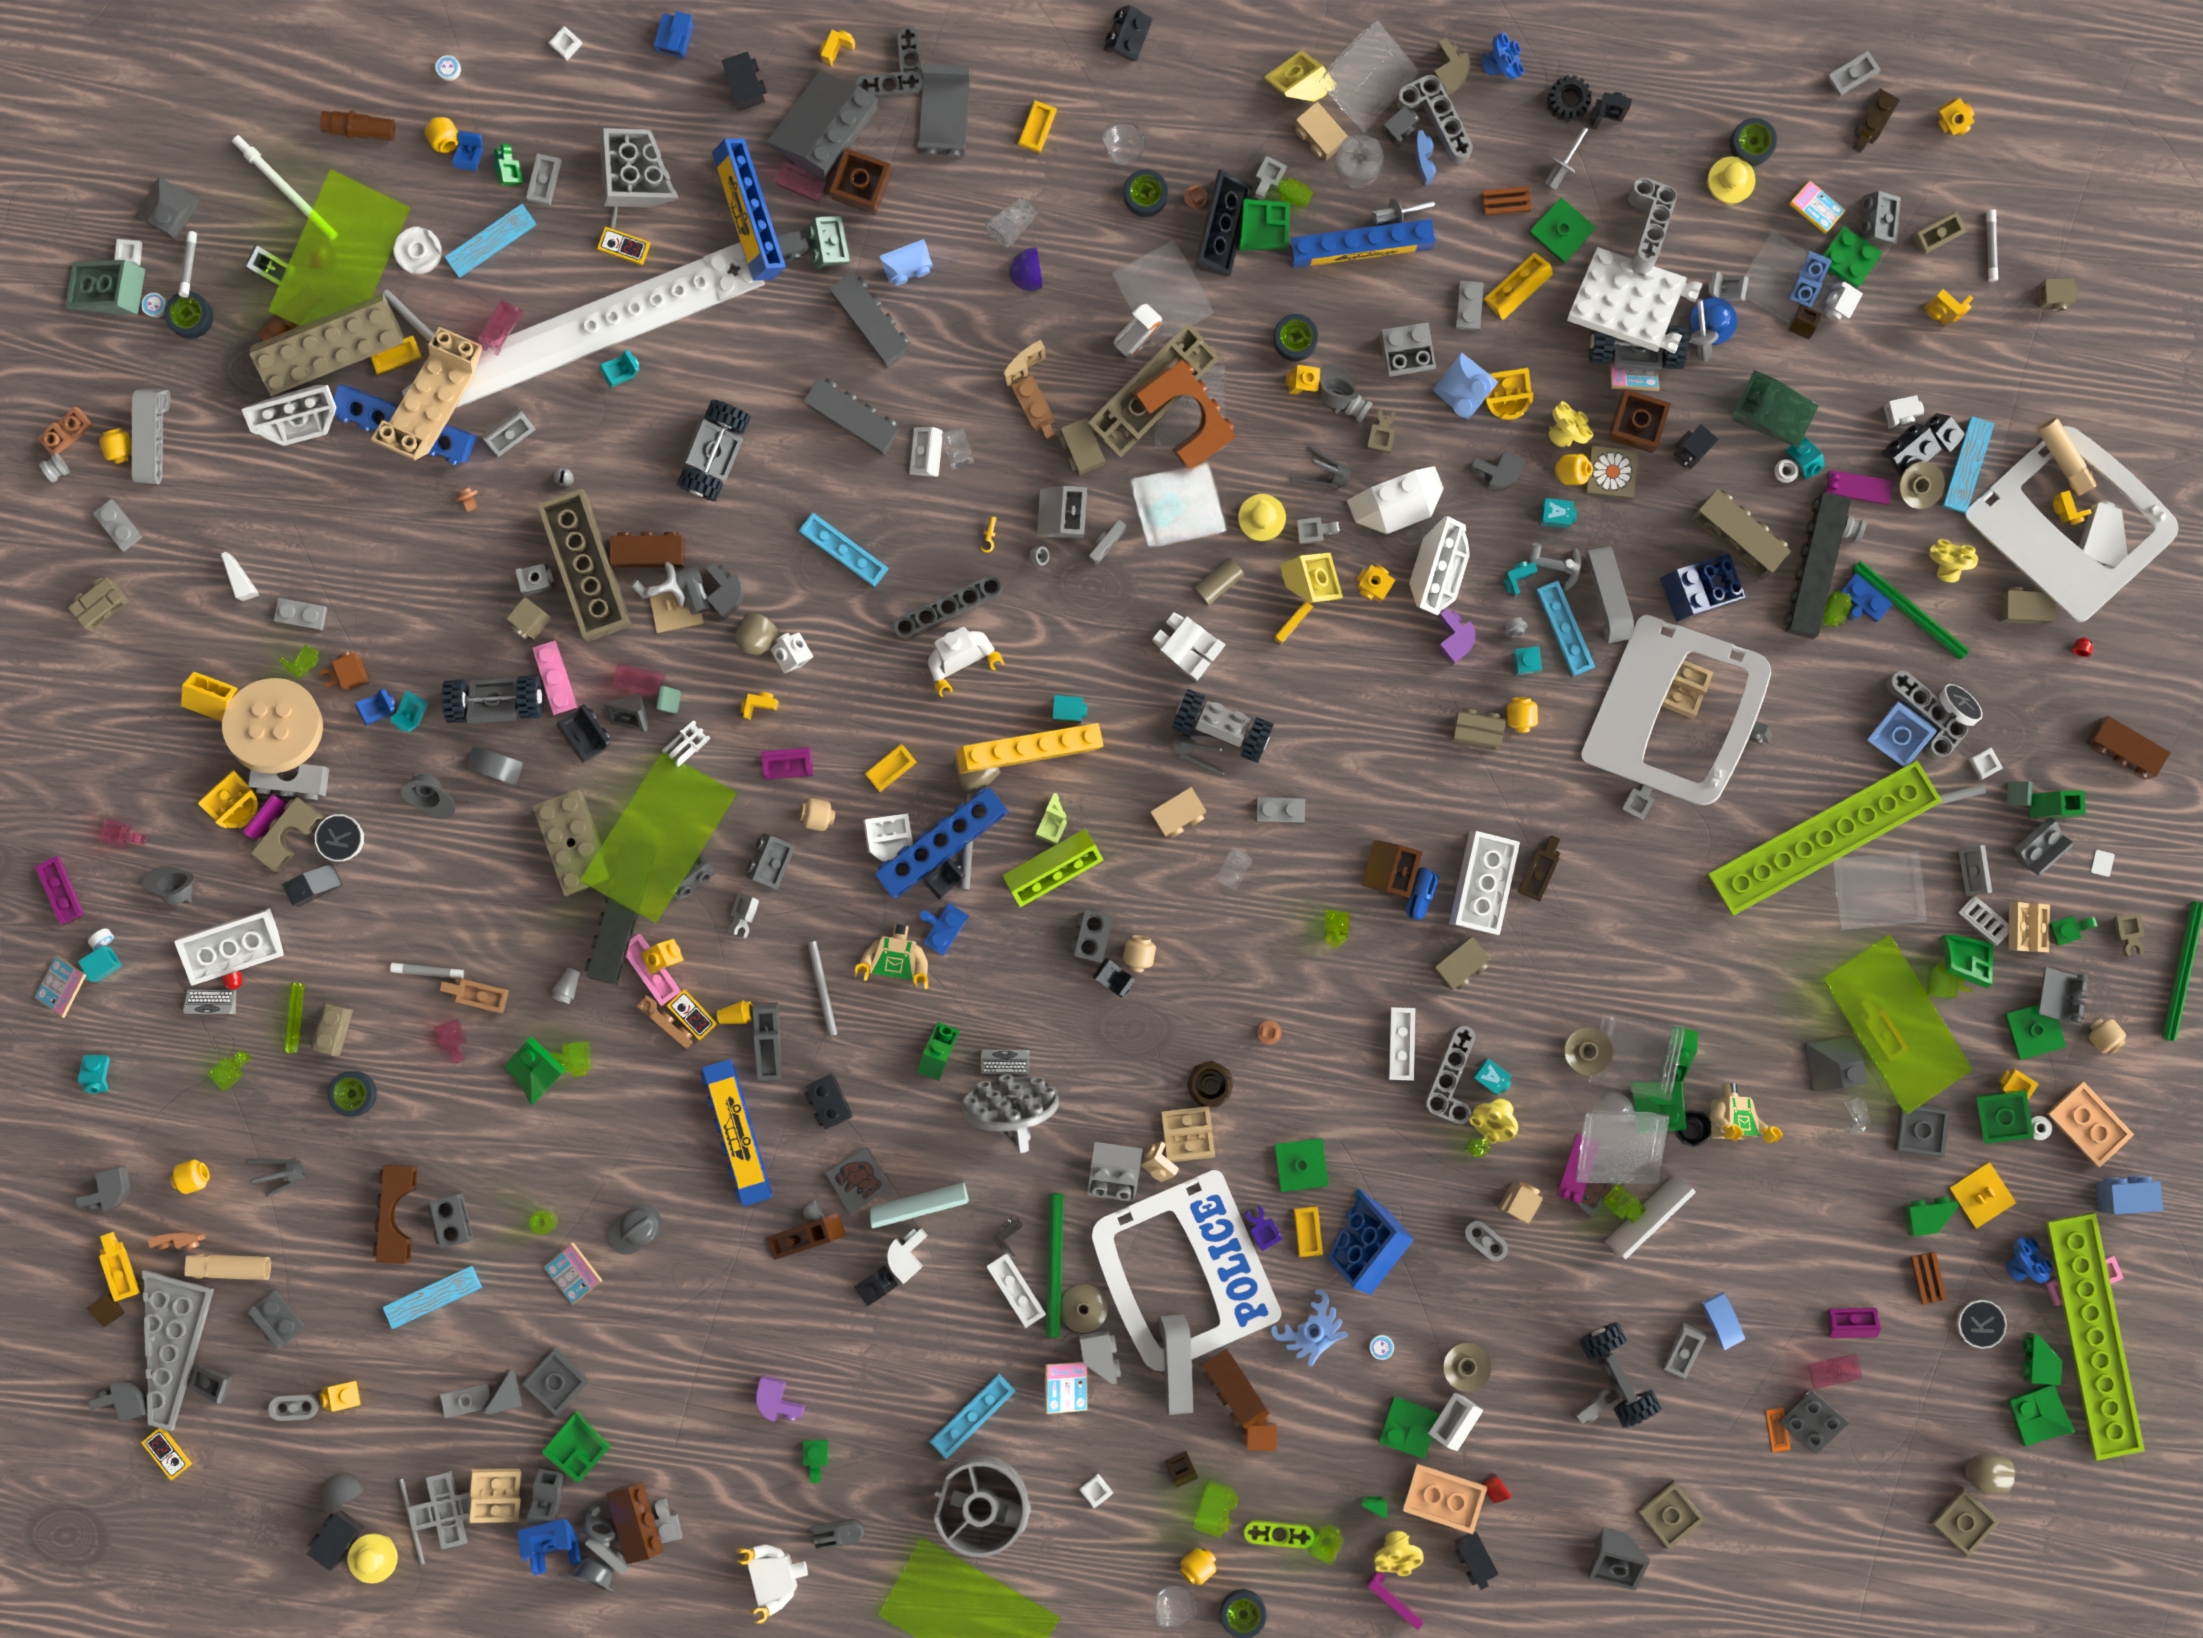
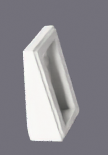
M227 552L221 553L235 597L241 601H246L259 596L258 591L236 559Z
M1973 896L1958 912L1964 920L1993 946L1999 945L2009 934V924L1976 896ZM1977 905L1979 909L1971 917L1968 913ZM1984 912L1986 916L1978 923L1976 920ZM1992 920L1993 924L1986 930L1984 926ZM1999 926L2001 930L1995 936L1992 935V932Z

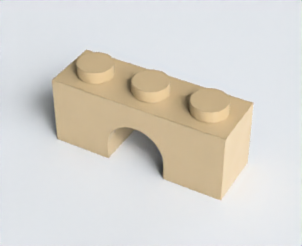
M1520 1181L1519 1184L1511 1183L1498 1208L1529 1224L1543 1198L1538 1195V1189Z

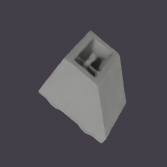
M1429 322L1381 330L1379 338L1382 357L1389 377L1436 370Z
M1058 486L1040 489L1037 536L1084 539L1087 487Z
M1094 1142L1087 1195L1135 1202L1142 1148Z
M1109 1330L1080 1335L1084 1364L1111 1384H1117V1377H1121L1119 1359L1114 1360L1113 1353L1117 1352L1115 1335L1110 1336Z

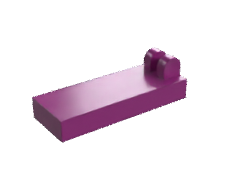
M1833 470L1828 471L1826 493L1887 506L1890 504L1893 481Z
M55 856L35 866L60 924L71 923L75 918L83 917L82 914L84 912L61 858Z
M1575 1134L1556 1196L1581 1203L1600 1141Z
M1376 1571L1366 1581L1367 1587L1415 1629L1419 1630L1424 1624L1422 1618L1382 1584L1385 1581V1575L1383 1572Z

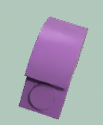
M1447 608L1440 613L1438 618L1452 635L1443 641L1438 648L1451 665H1454L1471 650L1475 641V629L1471 621L1462 626L1460 624L1462 622L1460 616L1454 610L1451 612Z
M763 1375L760 1378L756 1395L757 1406L762 1415L773 1422L777 1420L779 1413H782L783 1418L789 1420H796L797 1417L801 1418L805 1405L782 1400L786 1381Z

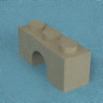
M296 797L295 800L291 799L284 807L285 812L283 815L272 821L269 825V832L265 837L261 836L253 846L255 849L251 854L272 871L280 872L295 854L286 846L285 838L287 833L297 828L302 833L311 835L325 818L323 814L302 798Z

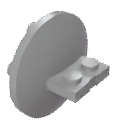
M1005 1074L997 1080L979 1082L977 1087L963 1099L962 1113L964 1119L972 1126L984 1130L1001 1131V1134L1012 1143L1017 1151L1023 1153L1029 1151L1028 1141H1030V1133L1028 1127L1045 1121L1056 1112L1059 1106L1058 1092L1051 1084L1045 1082V1079L1042 1077H1013L1010 1074Z

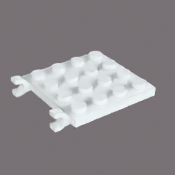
M1597 247L1567 321L1656 352L1661 347L1675 354L1682 335L1678 333L1666 335L1667 327L1679 297L1683 296L1690 301L1696 302L1702 283L1692 281L1687 284L1685 283L1687 277L1654 266L1648 273H1638L1632 267L1633 259Z

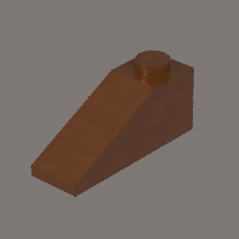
M835 1213L766 1238L773 1259L776 1260L846 1236L839 1213Z

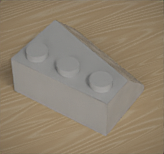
M603 128L600 137L604 206L654 207L678 200V195L672 187L669 173L663 165L660 151L651 130Z

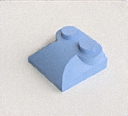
M924 239L880 255L889 283H894L896 286L906 283L908 278L913 276L923 277L929 274L930 269L933 267Z
M1461 353L1434 387L1433 391L1448 403L1457 415L1469 420L1497 385L1498 381Z
M1897 701L1867 740L1900 765L1906 767L1914 760L1937 730L1908 706Z

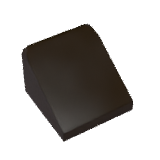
M1800 304L1790 324L1789 331L1810 339L1817 329L1822 313Z
M112 1294L103 1296L87 1308L89 1313L103 1327H106L125 1314L117 1301L114 1302Z
M1187 1451L1165 1461L1176 1488L1198 1479Z

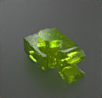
M240 1051L232 1060L225 1057L208 1075L223 1091H227L244 1075L239 1069L251 1057L246 1051Z

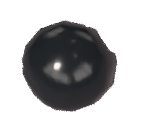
M1686 1111V1130L1675 1131V1136L1686 1146H1701L1710 1139L1712 1134L1710 1118L1703 1111Z

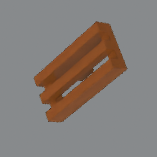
M1530 186L1482 191L1484 216L1530 212L1532 210L1531 195L1529 193ZM1524 194V196L1488 199V197ZM1525 202V205L1500 207L1490 209L1488 206L1497 204Z
M1936 1252L1910 1256L1921 1304L1947 1300ZM1928 1258L1931 1260L1938 1295L1935 1293ZM1921 1259L1924 1267L1930 1297H1926L1921 1270L1918 1260Z

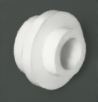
M1790 459L1779 461L1774 469L1775 477L1782 483L1794 481L1799 473L1797 464ZM1788 468L1790 474L1784 475L1782 469Z
M2043 1116L2031 1118L2033 1139L2044 1140L2048 1138L2052 1132L2050 1121ZM2038 1124H2042L2044 1127L2041 1133L2037 1131Z

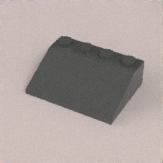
M819 71L766 141V144L825 182L841 161L845 149H850L878 111V98L858 85Z

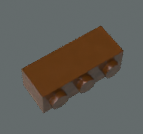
M617 532V536H610V564L614 568L665 567L666 562L672 564L673 567H685V539L678 532H664V535H655L654 532H641V536H631L630 532Z
M2110 716L2100 718L2086 742L2093 746V751L2101 755L2107 754L2113 758L2112 761L2121 767H2129L2134 770V775L2144 780L2157 777L2171 753Z
M1227 1349L1203 1364L1206 1370L1203 1374L1211 1386L1215 1384L1220 1392L1216 1395L1224 1406L1228 1404L1233 1412L1229 1415L1237 1427L1241 1424L1245 1429H1248L1270 1414Z
M643 1481L622 1486L606 1493L626 1564L647 1560L662 1553L661 1540Z

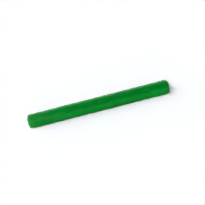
M1859 561L1853 567V573H1857L1893 603V606L1955 657L1963 659L1968 654L1969 649L1864 562Z
M2192 901L2190 903L2162 1033V1039L2167 1041L2177 1040L2203 919V903L2199 901Z
M1050 1193L1046 1304V1336L1049 1338L1060 1336L1064 1195L1062 1193Z

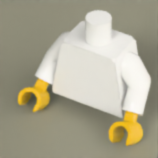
M961 627L954 632L947 633L944 637L934 642V651L928 659V665L934 680L937 681L935 689L941 697H943L942 690L947 687L950 693L953 691L944 677L984 658L985 655H988L987 659L992 670H996L993 664L995 661H1000L1004 665L1001 654L996 651L994 652V647L984 633L979 631L969 632L965 627Z
M767 1544L752 1547L749 1550L739 1548L736 1553H745L744 1559L737 1562L748 1564L758 1607L762 1606V1608L752 1609L750 1615L759 1612L760 1618L754 1623H763L767 1616L782 1609L793 1597V1591L797 1588L796 1578L808 1575L806 1562L802 1561L792 1564L789 1553H784L781 1549Z

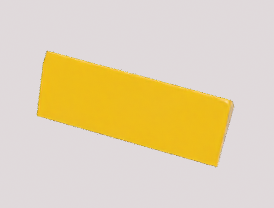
M1534 252L1492 290L1483 301L1499 318L1504 320L1553 275L1550 263Z

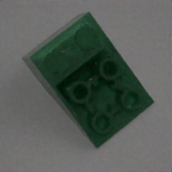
M1754 370L1733 412L1732 420L1799 448L1819 405L1777 379Z

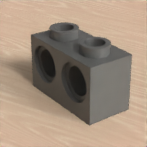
M1085 910L1084 914H1079L1076 928H1080L1078 938L1073 937L1070 950L1075 952L1074 957L1102 963L1113 916ZM1090 918H1098L1100 920L1101 927L1097 931L1088 929L1087 922ZM1085 941H1092L1095 944V951L1092 954L1088 955L1082 952L1081 946Z
M463 1193L429 1202L428 1215L430 1220L434 1221L436 1230H434L433 1235L436 1244L440 1245V1249L474 1240ZM444 1203L449 1204L451 1207V1214L449 1216H445L441 1211ZM449 1227H453L457 1231L455 1240L450 1239L447 1235Z

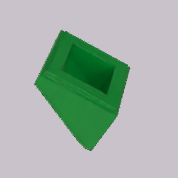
M1360 1497L1363 1507L1387 1519V1501L1385 1497Z

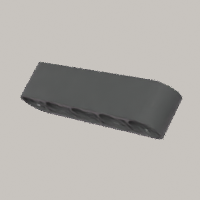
M991 575L977 580L899 617L894 623V631L902 640L915 638L997 599L1002 593L1001 582L997 577ZM990 582L997 584L996 592L987 593L984 590L986 584ZM969 592L976 595V600L970 604L963 601L964 595ZM945 603L954 604L953 612L949 614L942 612V606ZM924 613H931L933 615V620L928 624L920 621ZM902 623L911 624L912 627L909 633L902 634L899 632V627Z

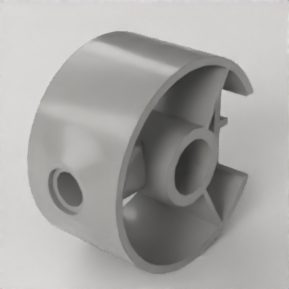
M984 1455L963 1459L948 1470L942 1491L936 1490L935 1496L940 1497L934 1517L936 1527L945 1542L962 1554L973 1557L995 1555L1008 1548L1025 1531L1031 1510L1027 1490L1018 1472L1001 1459ZM975 1466L991 1467L1007 1475L1018 1488L1023 1505L998 1497L993 1488L987 1485H979ZM969 1468L973 1488L968 1494L954 1490L950 1505L963 1508L964 1518L950 1530L941 1514L948 1484L953 1475ZM982 1497L991 1503L992 1509L988 1513L978 1514L971 1508L970 1502L975 1498ZM968 1523L976 1527H983L994 1523L1004 1527L1015 1528L1004 1539L987 1545L968 1543L956 1536Z

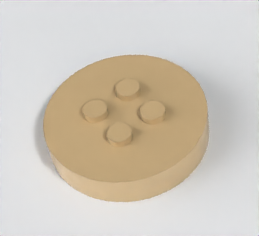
M269 678L247 685L231 699L223 715L222 732L228 748L242 765L256 772L281 773L301 765L314 753L322 737L323 719L315 700L304 687L290 680Z

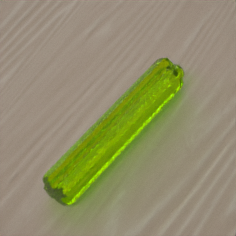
M293 982L290 984L283 1051L286 1053L298 1052L305 989L303 983Z

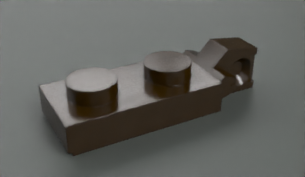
M1881 88L1878 89L1855 129V135L1859 138L1852 149L1861 153L1868 142L1872 145L1874 144L1899 103V98Z
M1550 835L1546 845L1540 844L1539 848L1536 849L1517 891L1518 893L1538 902L1541 901L1560 859V852L1556 851V848L1561 839Z

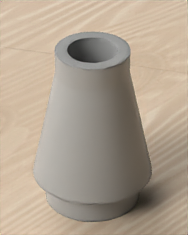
M567 967L565 973L553 988L551 998L569 1005L571 1000H574L580 972Z

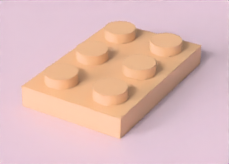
M2080 1081L2047 1113L2049 1118L2099 1168L2134 1135L2084 1081Z
M1417 1463L1403 1511L1473 1534L1487 1486Z

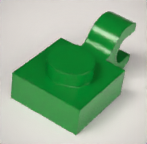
M500 144V148L494 149V156L497 159L494 162L498 185L519 186L523 183L519 160H512L510 144Z
M2073 915L2050 922L2049 925L2056 945L2060 946L2081 939L2080 931L2096 927L2097 923L2094 917L2076 922Z
M804 1440L803 1466H810V1483H820L821 1465H828V1440Z

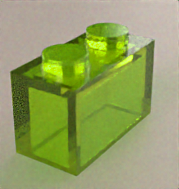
M1208 1478L1193 1522V1529L1221 1538L1223 1532L1227 1533L1231 1523V1519L1228 1518L1230 1510H1235L1239 1500V1496L1236 1495V1488Z

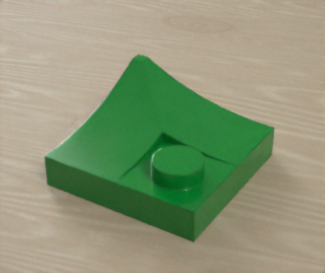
M1243 199L1239 251H1287L1289 249L1290 202Z
M1944 934L1940 937L1939 941L1945 956V972L1986 989L1992 985L1993 944L1957 935Z
M532 1036L525 1041L504 1066L520 1085L531 1105L535 1104L566 1070Z
M1682 1081L1631 1082L1636 1131L1638 1134L1686 1130L1684 1085Z
M2045 1384L2007 1399L2021 1443L2025 1447L2075 1432L2061 1403L2055 1385Z
M1393 1396L1378 1442L1425 1459L1432 1440V1436L1428 1433L1441 1413Z
M576 1411L541 1453L579 1484L611 1445Z

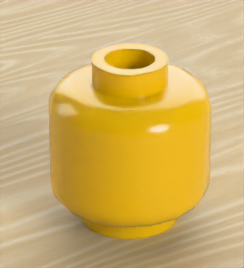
M437 117L430 120L425 128V136L431 147L436 152L449 153L456 149L458 145V131L453 122L445 117Z
M121 428L102 432L103 436L99 439V444L106 460H114L115 464L129 461L128 456L132 455V440L129 432L122 431Z
M1584 454L1564 455L1555 467L1556 477L1564 485H1583L1588 481L1593 471L1591 462H1589Z
M1530 697L1512 698V702L1507 704V725L1515 728L1516 732H1530V728L1537 725V704L1531 701Z
M193 1159L176 1165L170 1177L172 1187L180 1193L189 1194L206 1186L209 1180V1171L204 1163Z
M1194 1548L1181 1560L1180 1573L1191 1585L1194 1583L1202 1585L1215 1573L1216 1567L1213 1562L1216 1561V1558L1208 1549L1203 1551L1202 1549Z

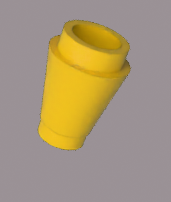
M742 1000L717 1010L718 1022L720 1024H748L749 1021L753 1020L752 1003Z

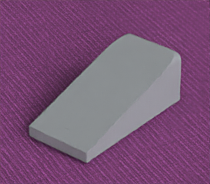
M1683 1322L1663 1370L1686 1379L1706 1339L1705 1332Z

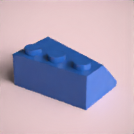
M1358 1188L1355 1194L1357 1200L1353 1209L1349 1208L1346 1215L1348 1218L1344 1230L1339 1231L1328 1259L1354 1289L1371 1295L1413 1242L1414 1238L1388 1209Z

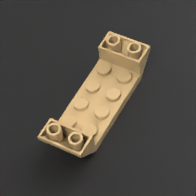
M441 327L437 329L428 344L430 353L428 359L389 423L382 420L371 438L372 442L413 460H417L430 452L473 380L482 351V345Z

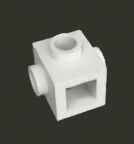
M789 633L780 636L776 639L777 644L770 649L784 674L802 667L813 658L800 633L791 636Z

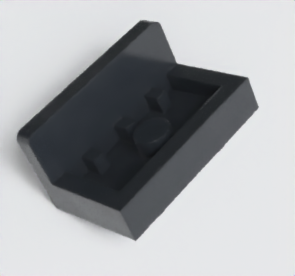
M1132 5L1120 7L1115 12L1113 26L1105 37L1104 51H1114L1132 62L1137 61L1153 18Z
M1604 92L1601 100H1596L1589 120L1593 121L1592 129H1597L1602 118L1622 122L1630 109L1632 98H1628L1625 94L1614 92L1613 94Z
M1916 423L1908 427L1905 433L1898 439L1890 442L1881 453L1884 457L1891 459L1901 477L1910 465L1921 461L1927 462L1942 449L1931 429Z
M585 704L556 724L582 763L606 751L611 743L608 732L600 727L595 713L588 709Z
M1474 1531L1473 1534L1469 1533L1454 1541L1458 1548L1454 1552L1461 1564L1466 1563L1469 1569L1466 1575L1472 1586L1477 1584L1479 1589L1483 1590L1489 1586L1487 1581L1498 1575V1571L1478 1533Z

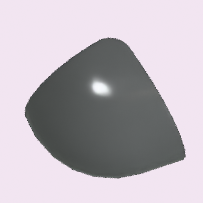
M337 1474L330 1477L324 1483L320 1492V1501L325 1514L332 1512L364 1492V1488L358 1479L349 1474Z

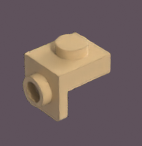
M1163 1141L1154 1145L1150 1144L1144 1150V1158L1140 1164L1153 1178L1160 1182L1174 1177L1179 1169L1161 1154L1165 1147Z

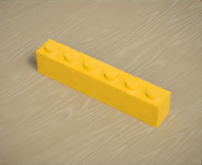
M1099 723L966 745L955 751L960 774L1091 752L1103 747Z

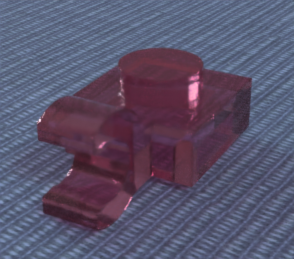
M104 819L99 842L125 848L127 841L145 845L147 836L129 832L130 824Z
M456 1019L434 1027L441 1049H449L452 1063L456 1064L465 1061L460 1044L466 1043L460 1020Z

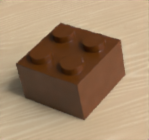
M846 148L830 189L832 200L877 215L892 174L890 163Z
M1625 389L1620 395L1607 440L1653 453L1658 448L1671 403Z

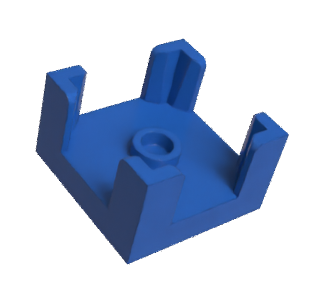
M565 1518L518 1530L520 1558L523 1562L528 1561L527 1558H530L531 1571L534 1575L546 1572L545 1554L566 1549L568 1550L569 1564L571 1566L581 1563L579 1536Z

